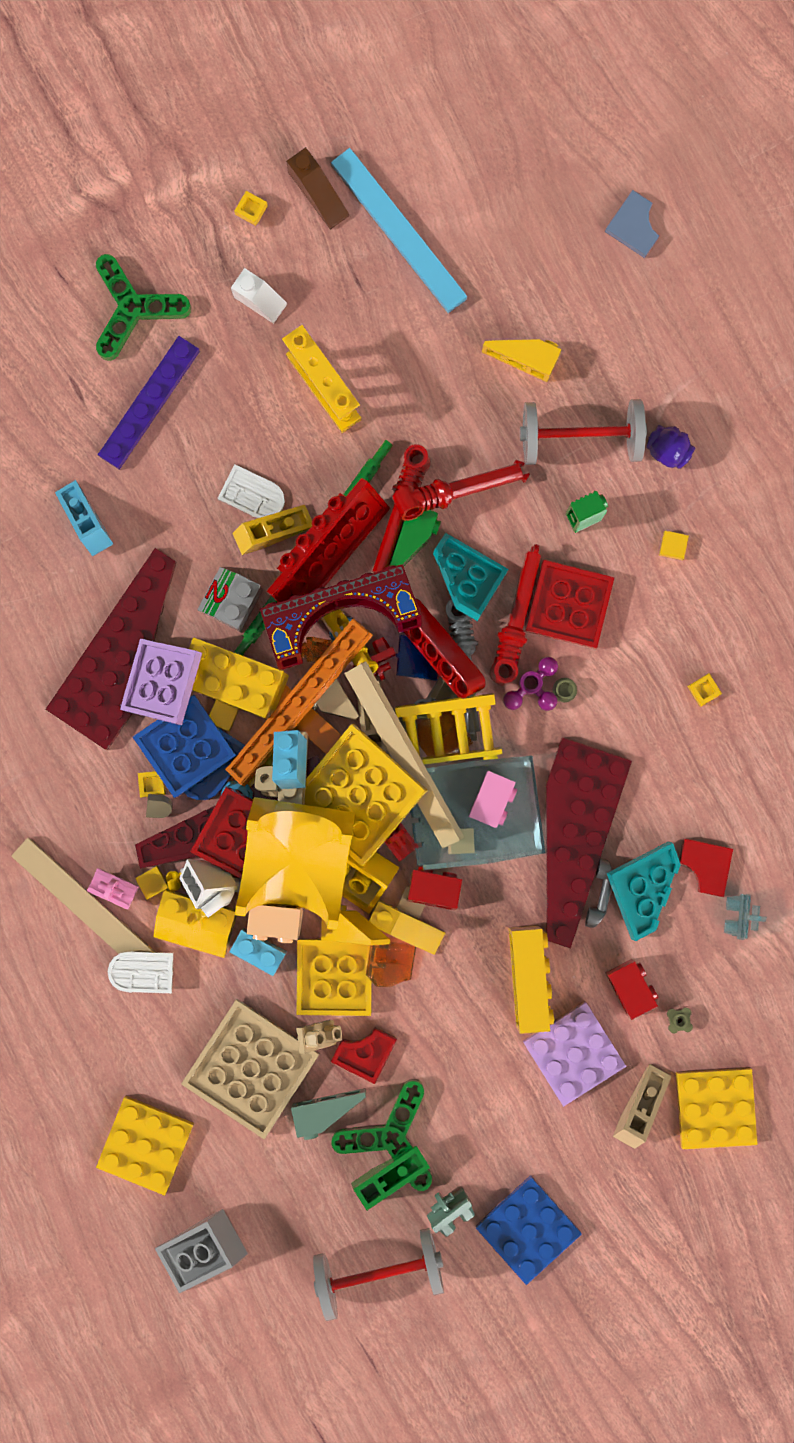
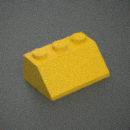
M377 852L374 853L364 866L358 864L348 855L342 896L369 914L394 878L399 867Z
M169 889L163 891L156 915L153 937L225 958L237 918L235 909L227 906L222 907L209 918L206 916L202 919L203 926L200 930L192 931L191 924H187V914L191 911L200 912L201 909L195 908L189 895L170 891Z

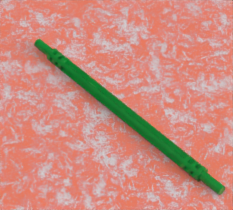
M385 440L373 458L367 460L343 494L344 496L348 495L361 478L370 483L380 469V463L393 446L389 441ZM270 596V598L267 600L263 607H265L269 603L277 601L272 596ZM261 612L257 614L242 635L244 638L234 653L243 656L252 643L255 644L265 630Z

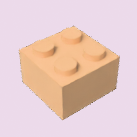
M268 904L255 907L249 911L247 934L253 935V939L268 940V937L278 938V942L292 943L301 934L304 908L285 904Z

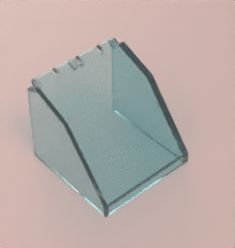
M532 756L478 760L426 768L459 828H474L475 853L449 854L448 846L441 847L420 807L416 804L410 813L411 818H418L419 823H412L414 843L421 842L422 847L415 848L417 866L423 865L424 870L489 864L545 853ZM487 771L516 782L514 788L518 789L513 802L508 801L504 809L508 812L504 824H498L497 828L468 817Z

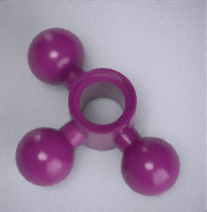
M544 657L539 662V670L537 672H526L519 680V689L517 691H509L504 695L503 703L505 707L510 710H516L521 707L524 695L535 694L538 697V705L541 709L545 711L553 710L558 702L556 695L550 691L544 692L541 687L544 676H552L557 672V661L552 657ZM533 677L537 681L536 689H527L524 685L525 678Z

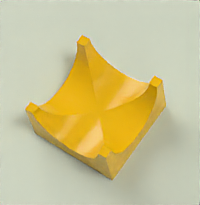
M254 797L247 820L246 853L235 915L245 917L248 911L262 905H292L314 912L325 921L327 929L337 930L355 812Z

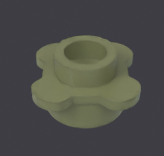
M686 1007L682 1010L669 1009L667 1012L670 1024L668 1030L673 1034L678 1031L690 1032L693 1029V1025L690 1023L691 1010ZM679 1018L682 1019L681 1023H678Z

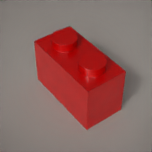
M419 867L418 871L413 870L407 901L455 911L458 908L463 879L457 878L455 873L443 872L442 875L433 874V869Z
M630 959L605 972L627 1016L631 1020L658 1007L655 1001L658 999V995L652 985L648 986L643 977L647 976L640 962L636 964L634 960Z

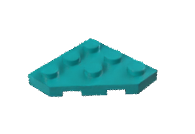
M445 533L436 546L433 555L455 608L478 621L509 569Z
M668 841L607 873L631 940L638 941L657 930L660 922L658 920L662 907L666 906L672 890L670 885L674 875L678 874L681 866L672 842Z

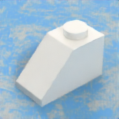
M245 268L231 287L235 299L273 324L287 305V302L264 280Z

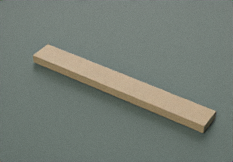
M365 661L344 673L392 759L428 790L417 804L441 847H447L463 839V833L367 662Z
M27 838L12 854L11 857L118 954L130 951L155 952L31 838Z

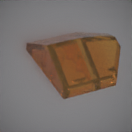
M449 711L441 712L440 724L445 754L458 753L459 745L455 718ZM430 718L417 725L418 742L427 756H435ZM467 735L468 744L470 746L471 744H473V741H471L470 737Z
M391 941L390 944L370 945L366 976L376 987L390 988L403 981L411 980L416 946Z

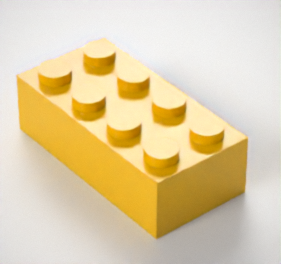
M193 637L189 649L201 652L202 656L192 691L268 719L278 706L289 675L284 671H279V669Z
M538 925L509 927L516 1027L520 1034L550 1032V1025L554 1024L553 1009L548 1006V999H552L551 983L549 984V981H546V974L550 973L549 958L544 956V948H548L547 933L542 931V928Z

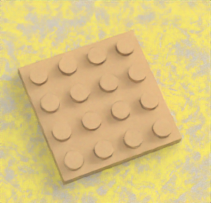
M236 999L181 1085L265 1139L320 1053L316 1050L305 1054L299 1053L300 1042L296 1037Z

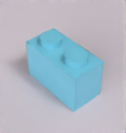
M299 730L274 732L272 781L281 789L306 788L307 739Z
M246 928L240 931L229 951L272 976L278 970L287 953L286 950L268 940L253 939V935L247 934Z

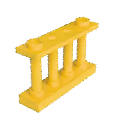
M299 326L283 337L282 341L290 350L286 353V357L340 432L344 433L361 421V416L356 411L360 404L304 326Z
M494 693L469 696L463 699L453 698L395 707L396 716L398 718L402 717V721H405L407 735L419 757L420 752L415 720H417V715L427 714V718H430L435 756L420 757L424 765L483 757V760L487 761L498 759V755L502 754V747L494 748L489 714L491 705H496ZM476 707V711H479L484 749L469 751L464 713H467L466 708ZM451 711L452 715L455 716L459 745L458 753L445 754L440 724L441 712Z

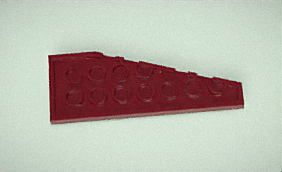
M154 548L45 709L105 750L110 748L133 714L120 710L139 641L140 639L155 641L160 616L163 613L164 602L177 562Z
M565 738L560 740L546 782V933L549 942L571 949L632 761Z

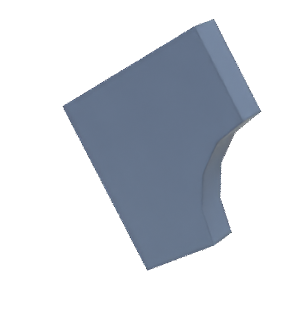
M632 190L607 226L605 232L645 258L659 238V235L652 229L649 222V211L653 203Z

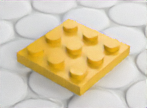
M298 939L296 1015L371 1016L372 945L321 939Z
M751 1068L676 1072L682 1149L758 1145Z
M125 1096L96 1168L165 1196L194 1123Z

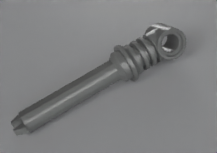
M451 599L446 605L448 624H451L449 630H452L449 635L453 636L452 639L472 661V654L476 651V646H478V641L475 640L474 636H471V634H474V630H470V628H473V624H470L472 618L466 614L459 617L454 616L453 608L455 605ZM476 707L466 708L467 713H464L467 733H470L471 741H476V732L480 731L478 711H476Z

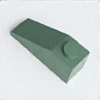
M366 1088L293 1103L291 1111L297 1138L303 1137L304 1140L317 1138L318 1133L325 1131L366 1098Z

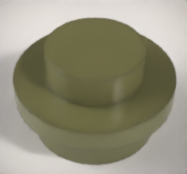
M561 678L554 683L552 692L556 695L558 701L570 702L577 694V686L571 679Z

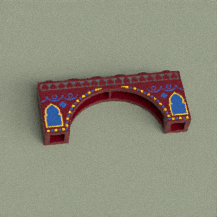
M403 564L398 566L390 565L379 572L365 573L359 578L350 581L342 580L334 586L320 587L311 593L294 595L289 600L279 603L272 602L260 608L279 671L303 664L302 645L308 631L322 617L339 609L363 607L375 610L385 615L394 624L398 633L422 626L421 614Z

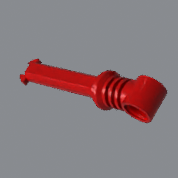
M411 445L404 452L403 469L400 472L402 475H399L398 479L400 481H397V484L392 487L394 493L405 486L421 487V481L424 479L423 475L429 469L431 462L427 450L422 445ZM415 455H422L423 460L420 463L414 464L411 462ZM395 504L372 570L373 573L382 571L390 566L405 521L401 518Z
M515 460L513 465L450 483L435 479L432 484L424 487L414 488L413 486H405L397 490L393 494L392 499L401 518L409 521L419 517L424 511L429 509H446L453 499L522 480L524 483L528 480L530 473L523 474L520 467H524L525 463Z
M534 544L531 550L525 554L508 626L502 628V631L498 632L497 635L499 643H501L497 647L500 651H496L498 657H495L494 663L490 668L491 679L497 684L512 682L518 675L519 662L516 660L520 659L518 654H521L522 650L519 648H522L527 643L523 626L541 555L538 554L540 545ZM501 665L509 669L507 678L499 675L498 671Z

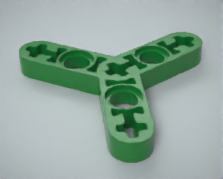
M104 254L97 259V271L118 305L96 344V350L103 360L112 361L118 357L139 320L184 319L191 313V304L186 296L182 294H136L117 260L112 255ZM106 262H108V264L111 265V268L115 274L112 277L110 276L108 271L104 269L105 267L103 264H105ZM119 281L126 283V289L121 293L113 290L114 284ZM154 301L162 303V309L157 313L149 310L150 304ZM166 301H169L170 306H178V302L181 301L186 307H182L180 312L177 311L176 307H169L170 312H167ZM131 302H134L135 306L138 307L134 308L133 312H129L128 308H126L130 306ZM142 302H144V308L146 311L145 313H143V310L141 308L143 307ZM118 322L126 324V330L121 334L113 331L114 325ZM110 334L115 338L113 341L109 337ZM111 343L113 351L105 353L103 346H109Z
M409 1079L404 1083L385 1125L337 1130L333 1134L331 1141L334 1151L339 1154L387 1150L393 1158L414 1147L406 1134L423 1099V1084L417 1079ZM413 1085H416L417 1091L420 1094L413 1095L411 1103L415 1104V1106L412 1107L409 1103L401 1101V1099L404 1098L407 1101L409 1091L406 1090L407 1087L412 1088ZM401 1107L407 1108L410 1112L409 1118L404 1121L397 1119L395 1114L397 1109ZM389 1131L393 1134L398 1133L397 1141L401 1147L396 1152L393 1151L396 1149L395 1143L392 1140H386L388 1138L387 1132ZM366 1132L373 1134L375 1138L374 1143L369 1146L363 1145L360 1140L361 1135ZM357 1133L356 1143L358 1147H353L354 1142H347L344 1148L341 1147L340 1143H336L341 1135H344L346 1140L353 1139V1134ZM430 1169L421 1174L427 1175L425 1177L426 1183L423 1184L421 1181L416 1183L417 1177L409 1182L415 1190L424 1191L431 1186L432 1174Z

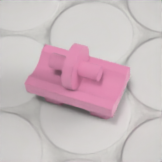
M97 868L87 891L118 906L129 909L139 886Z

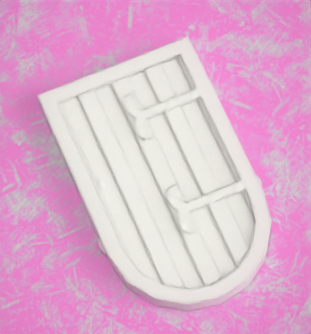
M235 464L217 498L255 518L281 512L285 504L284 494L279 486Z
M134 951L120 953L109 963L108 978L115 988L124 992L172 993L174 953Z

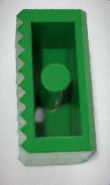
M595 490L593 493L585 495L584 498L580 497L579 500L572 501L566 511V516L573 531L577 533L600 522L607 512L608 503L604 495H599L598 491Z

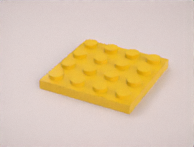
M351 724L307 777L305 805L355 812L349 855L358 864L364 866L428 790L355 724Z

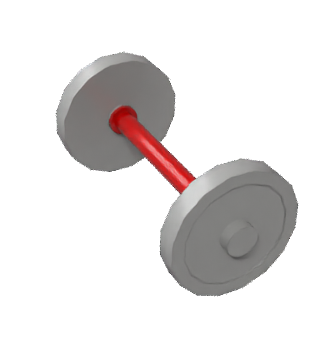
M641 399L630 400L627 411V426L538 428L536 403H524L523 426H520V441H523L525 465H536L539 438L627 436L629 460L631 462H641L643 459L647 425L645 422L644 404Z
M430 1228L420 1230L424 1254L422 1259L334 1280L326 1255L324 1253L314 1255V1289L316 1296L319 1297L325 1320L330 1321L338 1317L335 1290L425 1269L428 1273L433 1295L443 1294L444 1287L440 1268L443 1267V1261L440 1251L436 1252Z

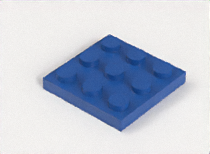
M195 695L189 698L182 725L156 720L133 736V739L174 798L179 797L237 756Z
M531 1175L476 1225V1229L526 1285L582 1235L576 1225Z

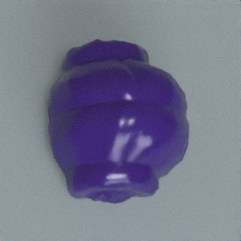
M658 425L655 431L648 437L646 448L650 450V454L655 460L667 467H677L678 469H681L689 462L695 451V447L690 444L688 434L680 432L676 426L665 428Z

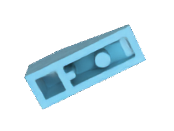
M76 480L55 492L80 541L92 556L113 545L105 527Z

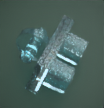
M751 894L727 897L726 910L739 911L738 921L725 920L724 933L737 936V939L745 940L748 939L749 920H751V930L758 931L759 921L766 922L767 917L759 915L760 906L753 905L752 915H750Z

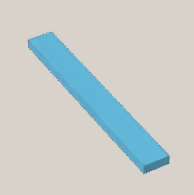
M351 148L331 161V166L447 313H450L467 300V295Z

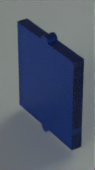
M400 635L398 653H396L398 658L396 676L437 681V671L407 636Z

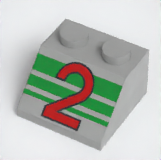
M220 567L197 610L241 632L263 592V588L261 585L235 572Z

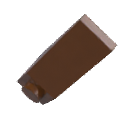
M306 147L286 161L289 175L330 230L349 217L347 209L325 173Z

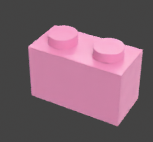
M487 771L468 817L493 828H497L498 824L503 825L508 814L504 809L508 801L513 802L518 790L514 788L516 782Z

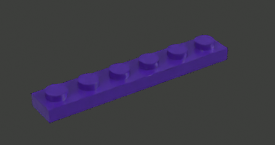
M177 337L98 453L100 458L120 470L199 354V348L182 337Z

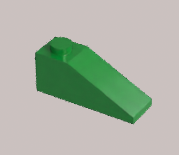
M431 510L424 511L419 517L404 521L390 565L398 566L403 564L405 566L431 540L432 534L437 535L441 521L437 520V512Z
M414 1146L369 1170L353 1181L351 1185L364 1208L368 1211L428 1170L430 1166L418 1147Z

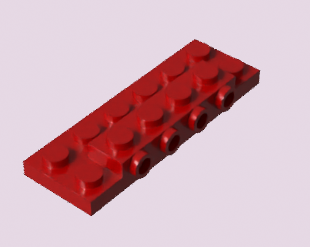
M361 478L347 496L339 493L338 496L332 497L328 501V508L323 514L316 516L312 520V527L307 533L300 535L296 539V546L291 552L285 553L281 557L280 565L277 567L281 574L266 591L278 603L289 600L294 595H305L317 588L325 587L389 511L390 507L368 481Z

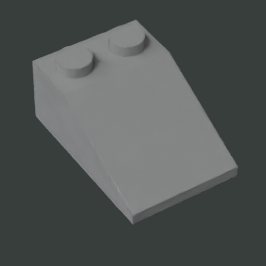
M223 1209L206 1217L155 1248L179 1293L232 1268L248 1254Z

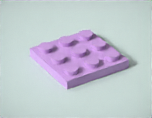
M140 639L120 710L182 725L202 653Z
M583 1002L555 1020L554 1024L550 1025V1032H536L523 1041L563 1107L626 1067L586 1002Z

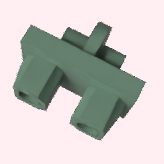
M462 1188L454 1195L451 1192L445 1197L440 1192L435 1194L437 1203L431 1207L432 1211L427 1214V1218L435 1233L440 1231L447 1237L456 1229L453 1220L460 1216L464 1222L469 1221L475 1214L469 1197Z

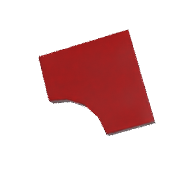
M683 839L679 861L681 864L688 866L695 874L698 881V892L724 897L733 849Z
M376 1027L368 1036L361 1040L350 1041L342 1038L331 1062L375 1084L397 1038Z

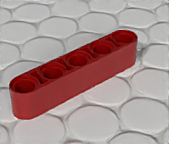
M415 598L421 614L422 626L404 631L405 635L459 698H467L483 690L486 685L483 674L423 603Z

